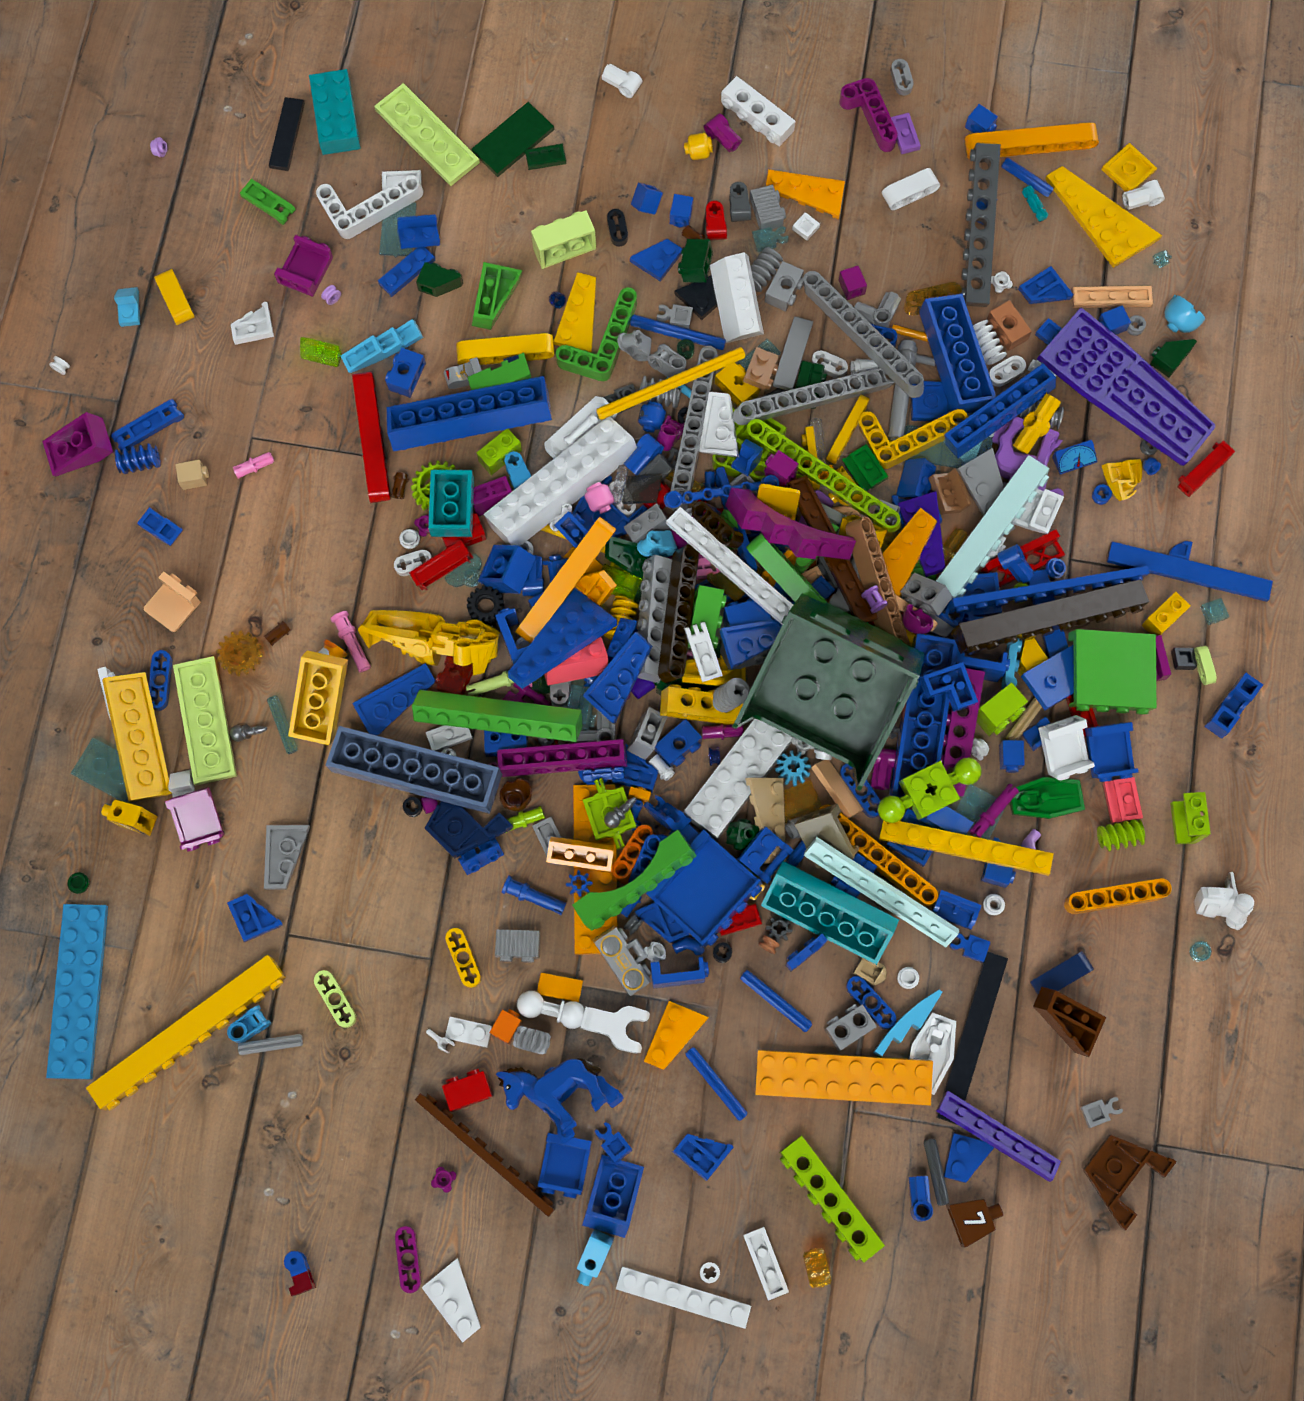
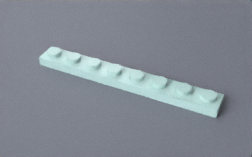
M818 837L805 850V857L944 947H947L958 935V928Z

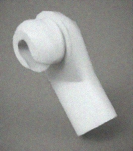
M562 505L561 514L550 523L551 530L558 531L554 525L568 511L572 513V505Z

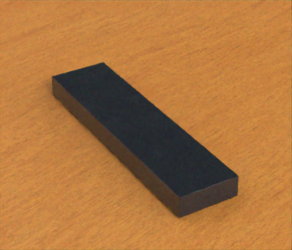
M284 98L269 161L270 169L289 171L305 104L302 99Z

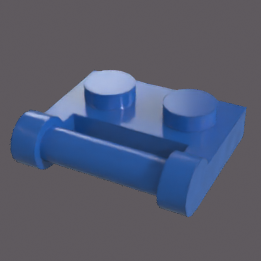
M763 826L737 860L764 883L768 884L773 873L794 850L766 826ZM778 846L781 851L763 872L759 868Z

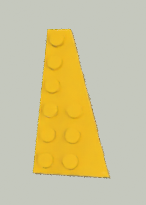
M1061 166L1046 175L1045 180L1054 188V192L1113 268L1162 238V235L1065 167Z

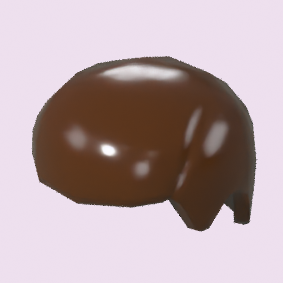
M517 778L513 782L507 781L500 790L499 801L505 809L521 811L531 802L532 788L522 778Z

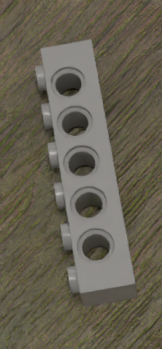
M659 555L649 557L642 566L644 573L640 587L642 594L639 603L640 616L637 623L638 633L653 646L638 678L655 683L660 681L658 667L672 559Z

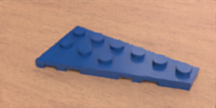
M575 588L508 671V678L520 688H525L616 627L617 619Z

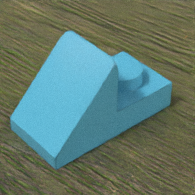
M138 287L118 289L114 300L118 305L119 325L121 327L141 325Z

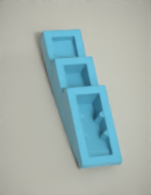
M411 319L399 328L395 329L392 327L378 337L372 335L342 354L341 358L348 372L352 373L399 352L401 347L405 349L424 337L416 321Z
M942 991L934 992L903 1015L885 1034L873 1053L881 1057L892 1040L898 1044L902 1042L910 1027L919 1030L941 996Z

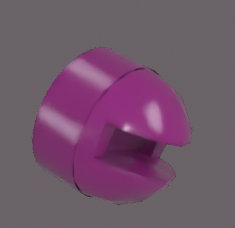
M428 797L421 798L425 814L432 813L438 805L437 800Z

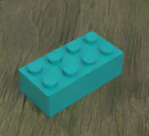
M343 69L309 75L318 140L322 154L326 155L361 149L348 70Z

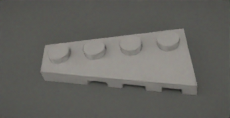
M993 448L956 469L983 517L1004 489Z

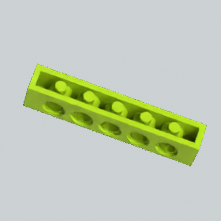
M802 1136L779 1152L782 1155L779 1158L786 1169L791 1167L796 1174L793 1176L800 1187H806L809 1191L807 1197L814 1206L819 1204L823 1210L820 1214L828 1224L831 1222L837 1228L835 1234L842 1243L846 1241L851 1248L848 1251L856 1261L860 1259L861 1262H866L885 1246ZM800 1157L808 1160V1167L805 1170H800L797 1167L796 1163ZM814 1175H818L822 1179V1185L817 1189L813 1188L810 1184V1180ZM828 1193L833 1194L836 1198L835 1204L831 1207H828L824 1202V1197ZM841 1212H846L849 1215L850 1219L846 1225H841L838 1221V1215ZM856 1230H860L863 1233V1240L860 1243H855L852 1240V1234Z

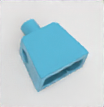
M593 1230L576 1268L580 1271L577 1278L578 1283L589 1286L592 1278L598 1277L614 1237L599 1230ZM589 1259L594 1260L595 1264L590 1263Z

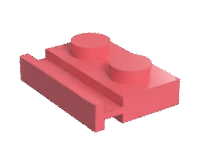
M1134 777L1103 782L1111 824L1131 821L1133 819L1141 820L1143 818Z

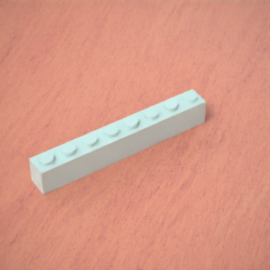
M1028 455L936 580V582L947 587L953 596L952 599L964 596L967 591L964 589L968 583L972 584L978 576L977 570L980 566L984 568L990 560L988 555L992 550L997 551L1002 543L1000 540L1004 534L1008 535L1014 527L1013 521L1016 518L1020 519L1026 510L1024 506L1027 502L1032 503L1038 494L1036 492L1038 487H1043L1047 483L1049 468Z

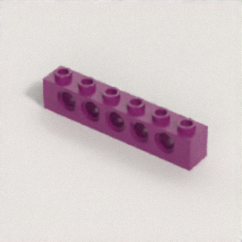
M966 668L978 702L966 708L967 715L965 717L959 716L957 711L953 712L952 707L947 715V732L944 735L943 755H941V762L946 771L949 767L954 768L959 760L971 757L985 671ZM955 726H960L963 729L964 734L961 738L954 735L953 729ZM952 747H957L960 750V756L957 759L950 755ZM961 783L954 785L959 797L964 796L966 785Z
M623 739L497 750L498 767L502 777L582 771L591 768L593 770L603 767L614 768L615 766L627 767V751Z

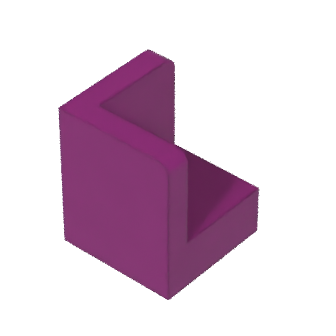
M859 266L840 271L838 281L846 300L865 295L867 284Z

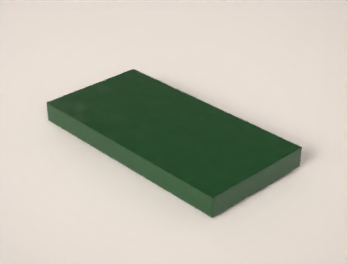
M527 102L471 150L480 161L499 177L525 155V150L532 149L553 132L554 126L534 106Z

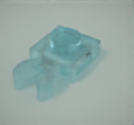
M782 226L774 232L771 227L753 231L752 237L757 252H761L765 247L776 248V242L781 244L787 243L789 237L780 236V234L785 233L786 228Z

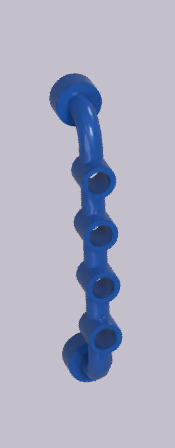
M768 475L759 482L750 483L746 481L735 486L723 485L717 489L705 488L693 493L686 491L680 494L677 491H671L665 494L664 504L668 508H676L681 503L690 504L695 500L708 501L713 497L719 496L726 498L729 497L731 487L743 489V485H745L747 490L755 491L759 490L760 484L779 486V480L774 475ZM724 488L727 489V494H724ZM705 491L708 493L707 498L704 496ZM686 494H687L688 497H689V500H688V501L685 500V495H686Z

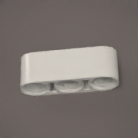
M926 168L887 186L882 191V195L890 209L897 210L934 193L939 189L940 183L931 168Z

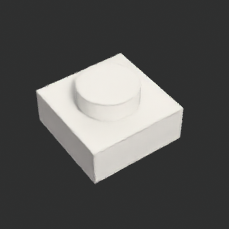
M804 213L793 225L792 230L808 241L820 228V223L807 213Z

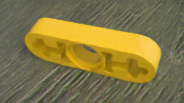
M452 928L446 933V943L462 983L468 988H475L481 982L480 972L465 934L459 928ZM453 933L461 935V938L458 939L461 946L465 944L466 948H459L455 952L453 951V949L457 948L454 941L450 942V939L453 938ZM461 952L469 954V961L466 964H460L457 961V956ZM471 964L474 966L469 968L471 973L477 975L472 984L469 981H465L468 978L466 970L461 972V968H467Z

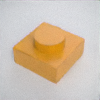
M630 787L628 800L635 797L641 800L644 805L647 801L650 802L651 792L643 787Z

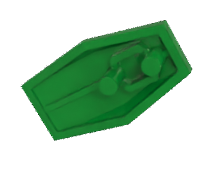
M1042 777L1016 787L1019 793L1010 802L1012 815L1051 819L1085 810L1080 780L1073 779L1057 780L1056 778Z

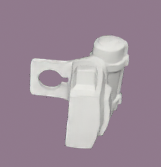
M1229 872L1225 880L1226 888L1201 887L1196 894L1194 906L1196 914L1213 918L1215 916L1226 917V924L1230 928L1240 930L1253 910L1254 900L1248 894L1238 895L1234 873Z

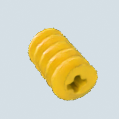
M615 596L616 600L613 601L614 608L610 610V613L617 619L618 626L620 618L633 620L630 616H636L637 613L632 608H639V605L627 597ZM617 626L605 633L604 636L612 640Z

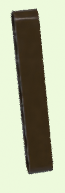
M690 544L676 550L672 556L658 667L659 679L664 683H670L682 678L685 673L688 639L684 628L689 627L690 629L699 559V552Z

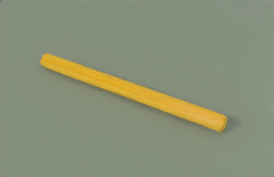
M742 347L736 348L597 408L596 413L599 419L603 420L745 358V352Z

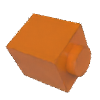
M511 1009L507 1012L502 1010L489 1033L510 1045L517 1027L522 1024V1020L518 1019L520 1014Z

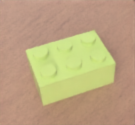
M587 211L575 212L567 218H559L553 221V223L545 226L540 225L531 230L533 250L542 269L596 249L595 229Z

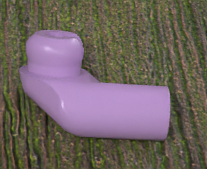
M1032 829L1022 841L1021 846L1036 850L1035 842L1040 838L1041 834L1037 830Z

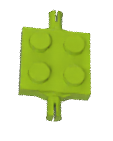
M600 778L599 782L597 779L594 782L598 793L583 799L595 840L613 837L616 849H620L618 840L621 848H623L625 845L621 834L636 828L631 809L624 814L625 819L621 820L620 825L616 828L607 827L604 817L608 812L613 811L615 807L619 808L625 804L627 797L624 788L606 790L603 778Z

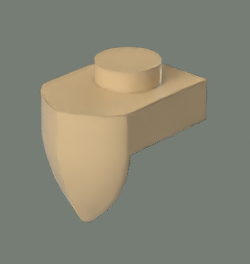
M862 958L853 974L863 978L871 985H878L886 979L887 972L886 967L878 962L876 965Z

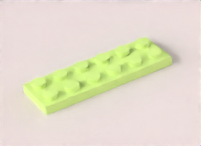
M404 83L374 106L383 119L450 186L480 163L479 158Z
M212 656L173 665L194 785L237 777L216 658Z

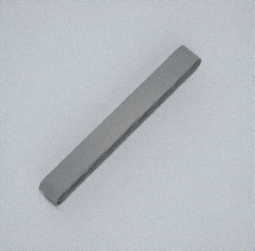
M807 272L803 277L806 295L908 396L912 398L920 397L924 392L923 375L818 272Z
M712 346L703 347L700 350L697 365L709 361L705 358L713 359L717 357V350ZM716 371L706 374L708 377H700L693 382L671 491H677L680 494L692 491L709 392H712ZM688 445H694V447H692V448H688V447H686V446H688ZM683 463H690L691 465L685 466ZM683 480L687 481V483L680 484L679 482ZM687 494L685 495V500H686V501L689 500V497H688ZM681 503L680 506L671 509L675 512L679 507H681L683 510L686 511L689 504Z
M881 368L742 402L734 410L732 417L738 425H746L753 419L766 420L857 397L861 394L865 395L890 388L895 382L891 378L888 380L885 376L887 374ZM814 392H816L820 398H817ZM796 397H799L802 403L798 402ZM778 401H780L784 405V407H781L778 404ZM759 406H763L766 412H763ZM741 410L747 413V417L741 413Z

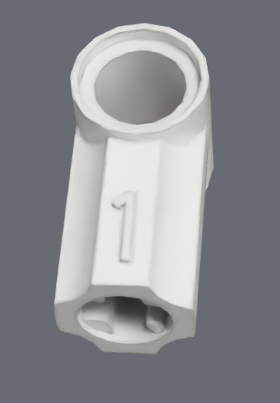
M607 64L602 74V80L617 87L620 93L627 98H632L643 82L637 73L633 71L627 73L612 64Z
M1151 180L1142 187L1124 192L1122 195L1123 205L1128 210L1147 204L1148 206H1155L1165 199L1157 180Z

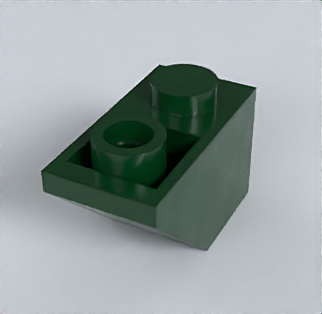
M424 262L416 284L418 291L438 297L462 287L463 279L462 274L455 269L448 270L442 268L437 263L430 264Z

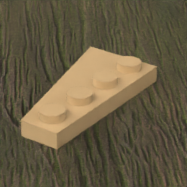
M745 778L747 786L750 785L752 794L749 796L751 805L754 804L756 812L754 817L755 825H758L759 830L766 826L785 842L783 778ZM778 846L766 859L764 864L771 863L774 860V858L778 855V853L781 851V849Z

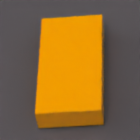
M541 973L537 992L542 996L579 1002L583 981Z

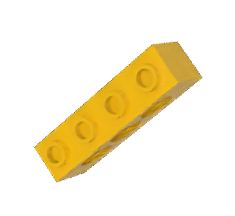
M672 684L661 691L660 716L733 725L743 704L729 712H720L713 707V694L715 690L704 692L697 687L683 689L680 685ZM681 698L687 701V706L682 703ZM701 700L706 703V709L701 705Z

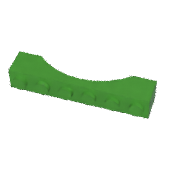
M676 830L660 842L651 863L635 880L612 891L589 892L572 904L586 927L591 931L598 929L610 917L620 914L624 907L637 902L641 895L654 890L662 880L672 877L676 870L682 866L689 865L697 855L679 830Z

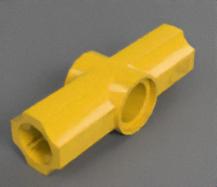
M1046 393L1036 410L1030 412L1024 418V428L1013 444V447L1022 453L1029 454L1038 438L1048 433L1050 429L1049 421L1061 402Z

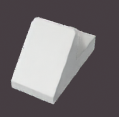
M191 770L170 774L168 790L172 793L173 797L195 791Z

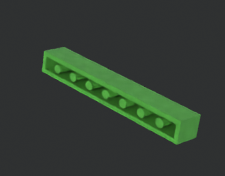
M419 690L412 704L415 722L577 742L582 729V710L426 690Z

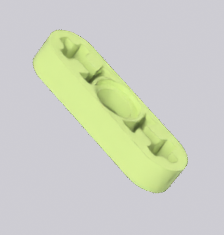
M319 971L314 977V984L335 1021L344 1028L353 1026L356 1022V1014L335 977L328 971ZM321 976L329 977L330 979L327 981L329 986L332 988L335 985L336 988L328 991L324 984L320 985L319 982L322 981ZM333 993H338L341 996V1001L338 1005H331L329 1002V998ZM344 1004H346V1007L343 1008L344 1012L351 1014L349 1017L350 1022L348 1023L345 1021L341 1022L340 1019L343 1018V1015L339 1010L336 1013L334 1011L343 1007Z

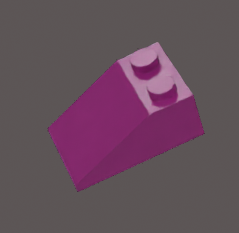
M87 412L42 441L52 475L55 477L97 463L113 453L103 418Z

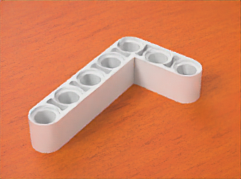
M409 175L346 211L330 185H320L316 190V195L340 236L344 239H350L420 199L423 195V188L416 176Z

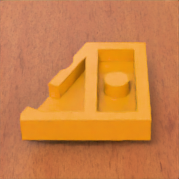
M605 570L583 575L575 585V588L601 607L617 585Z

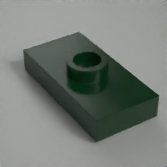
M563 143L525 150L528 170L566 164Z

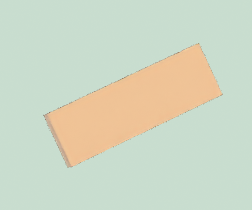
M823 760L811 767L834 802L838 804L844 816L849 819L863 811V808L830 760Z

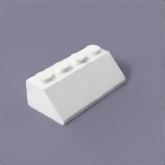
M743 252L724 257L711 264L713 285L726 343L763 335L764 332L749 256Z

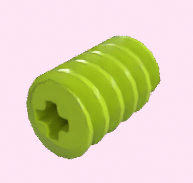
M1133 819L1130 823L1128 821H1123L1122 824L1117 822L1113 826L1107 824L1105 828L1103 826L1097 827L1099 845L1102 849L1106 846L1109 852L1112 850V845L1115 846L1116 850H1119L1120 843L1123 844L1124 848H1128L1129 841L1133 847H1136L1137 840H1139L1141 845L1145 844V830L1140 819L1138 821Z

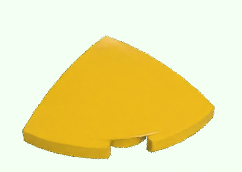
M1141 459L1101 465L1108 486L1119 501L1128 499L1137 492V490L1133 491L1138 483H1141Z

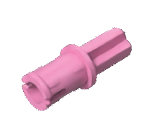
M268 452L254 459L250 457L248 461L234 466L233 469L239 479L249 473H257L258 469L272 464L274 459L271 453Z

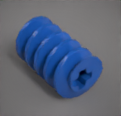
M148 443L147 450H144L143 446L139 445V451H136L133 446L131 447V453H128L127 449L123 448L122 455L118 450H115V462L119 473L122 471L124 474H128L129 469L133 473L137 471V467L140 471H144L145 466L147 469H152L153 464L156 468L161 466L156 445L155 448H152L150 443Z

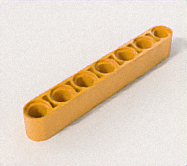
M1095 123L973 133L964 138L968 159H970V151L974 149L976 143L1001 144L1000 157L1091 149L1099 144Z
M601 517L596 520L516 629L515 633L531 644L616 531L615 527Z
M823 805L822 807H820V809L829 807L831 805ZM841 812L837 817L841 825L847 826L848 833L846 835L851 845H855L854 840L856 838L864 840L865 846L859 847L857 853L877 866L876 871L924 907H930L936 902L938 892L934 886ZM878 851L882 859L879 861L874 860L871 853ZM891 864L896 865L899 870L898 874L890 873L888 866ZM912 878L915 881V887H908L905 884V879ZM922 892H930L932 901H925L922 897Z

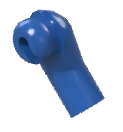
M705 472V488H718L715 487V472Z
M639 799L630 808L636 828L641 825L637 818L643 807V802Z

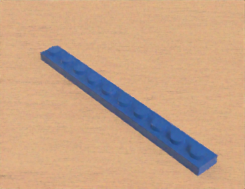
M1148 566L958 597L950 600L947 605L949 611L956 610V613L968 611V608L976 607V610L987 608L989 604L1002 606L1012 600H1015V603L1027 601V598L1030 597L1038 600L1046 598L1048 594L1061 596L1066 594V591L1073 590V593H1079L1089 587L1097 590L1104 588L1107 584L1115 586L1123 584L1125 581L1132 582L1140 579L1143 581V578L1150 573Z

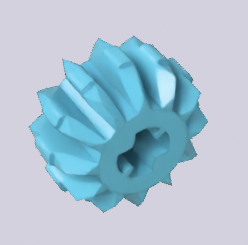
M790 750L789 757L783 753L781 755L783 760L778 759L776 762L779 767L775 768V772L781 773L778 778H786L785 785L792 781V785L795 787L797 786V780L803 784L805 782L804 777L810 776V773L806 770L811 769V765L805 764L808 761V757L801 759L802 752L800 751L797 753V756H794L793 750ZM790 765H795V768L798 767L796 772H791L792 769L789 770Z

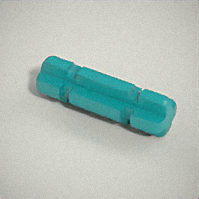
M1029 185L1023 189L1022 194L1025 198H1028L1026 201L1033 213H1036L1037 220L1041 222L1047 219L1048 213L1046 209H1043L1044 206L1038 195L1034 194L1035 190Z

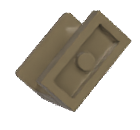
M838 804L802 815L795 823V827L806 848L818 837L853 860L859 847L858 845H851L837 817L841 812ZM814 862L817 869L821 868V866Z

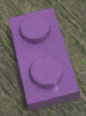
M906 113L891 117L898 133L896 141L901 155L920 150L921 145L910 114Z

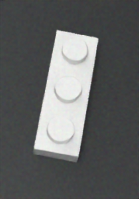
M762 1227L744 1234V1239L768 1301L789 1293L765 1228Z

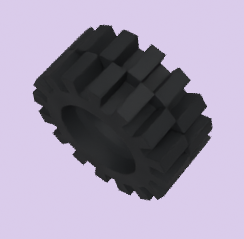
M482 586L480 590L476 588V592H471L470 598L468 597L467 599L468 613L472 620H480L484 624L489 623L493 625V622L496 621L495 615L505 609L503 597L497 589L493 590L490 586L489 588ZM483 599H489L494 603L493 609L488 613H483L478 609V604Z

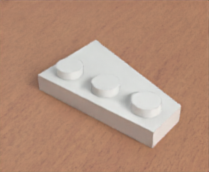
M709 392L699 447L700 453L739 457L735 423L732 417L731 396L727 393Z
M457 1258L426 1283L422 1289L463 1343L481 1328Z

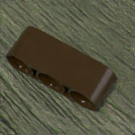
M698 501L693 505L691 510L692 516L720 543L734 549L742 545L744 540L743 534L714 506L703 501Z

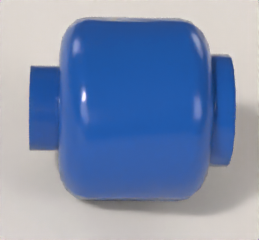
M652 401L642 405L638 423L643 427L644 431L654 433L655 430H660L666 417L663 405Z

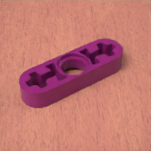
M404 1226L395 1233L401 1289L404 1292L414 1293L421 1287L417 1238L413 1228ZM403 1230H406L407 1234H411V1238L408 1239V1246L413 1245V1249L401 1251L400 1246L405 1247V1241L400 1240ZM405 1253H411L414 1256V1263L411 1266H405L402 1263V1257ZM416 1268V1272H411L412 1279L417 1281V1284L413 1285V1289H410L408 1285L405 1286V1281L409 1279L408 1273L403 1274V1270Z

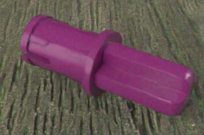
M723 723L720 726H702L703 740L722 738L724 740V738L741 737L744 733V728L742 725L734 729L732 728L733 725H723Z

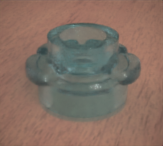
M1167 250L1155 254L1152 257L1154 260L1153 265H1158L1159 268L1168 265L1172 255H1169Z

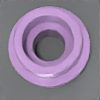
M161 137L151 141L150 148L152 154L164 157L167 152L166 142Z

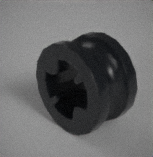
M409 797L403 802V810L406 815L417 817L421 814L423 807L418 798ZM411 802L418 806V809L415 808V812H411L407 808L408 805L411 806Z
M724 942L718 943L713 950L714 959L719 963H726L730 960L732 956L730 945ZM720 947H724L723 950L725 948L728 950L726 958L718 957L717 953Z

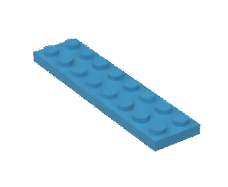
M63 904L46 1078L92 1079L108 916L107 905Z

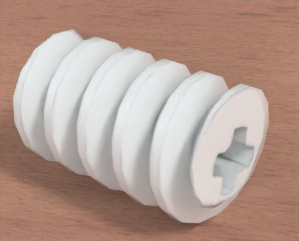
M983 320L973 325L985 364L991 365L999 362L1007 353H1000L1004 347L1003 345L996 346L1000 342L999 338L993 339L997 333L995 331L989 332L993 329V325L986 326L988 320Z

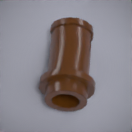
M687 225L682 231V236L687 239H705V235H700L690 225Z
M396 472V475L393 476L392 498L404 499L406 483L409 482L407 474Z
M284 621L278 622L275 628L264 635L272 646L286 634L289 635L288 632L291 631Z

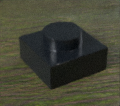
M1174 647L1171 650L1175 670H1194L1197 667L1194 648Z

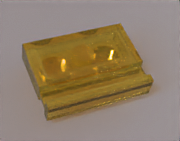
M811 780L784 790L785 824L788 820L817 811L822 807Z

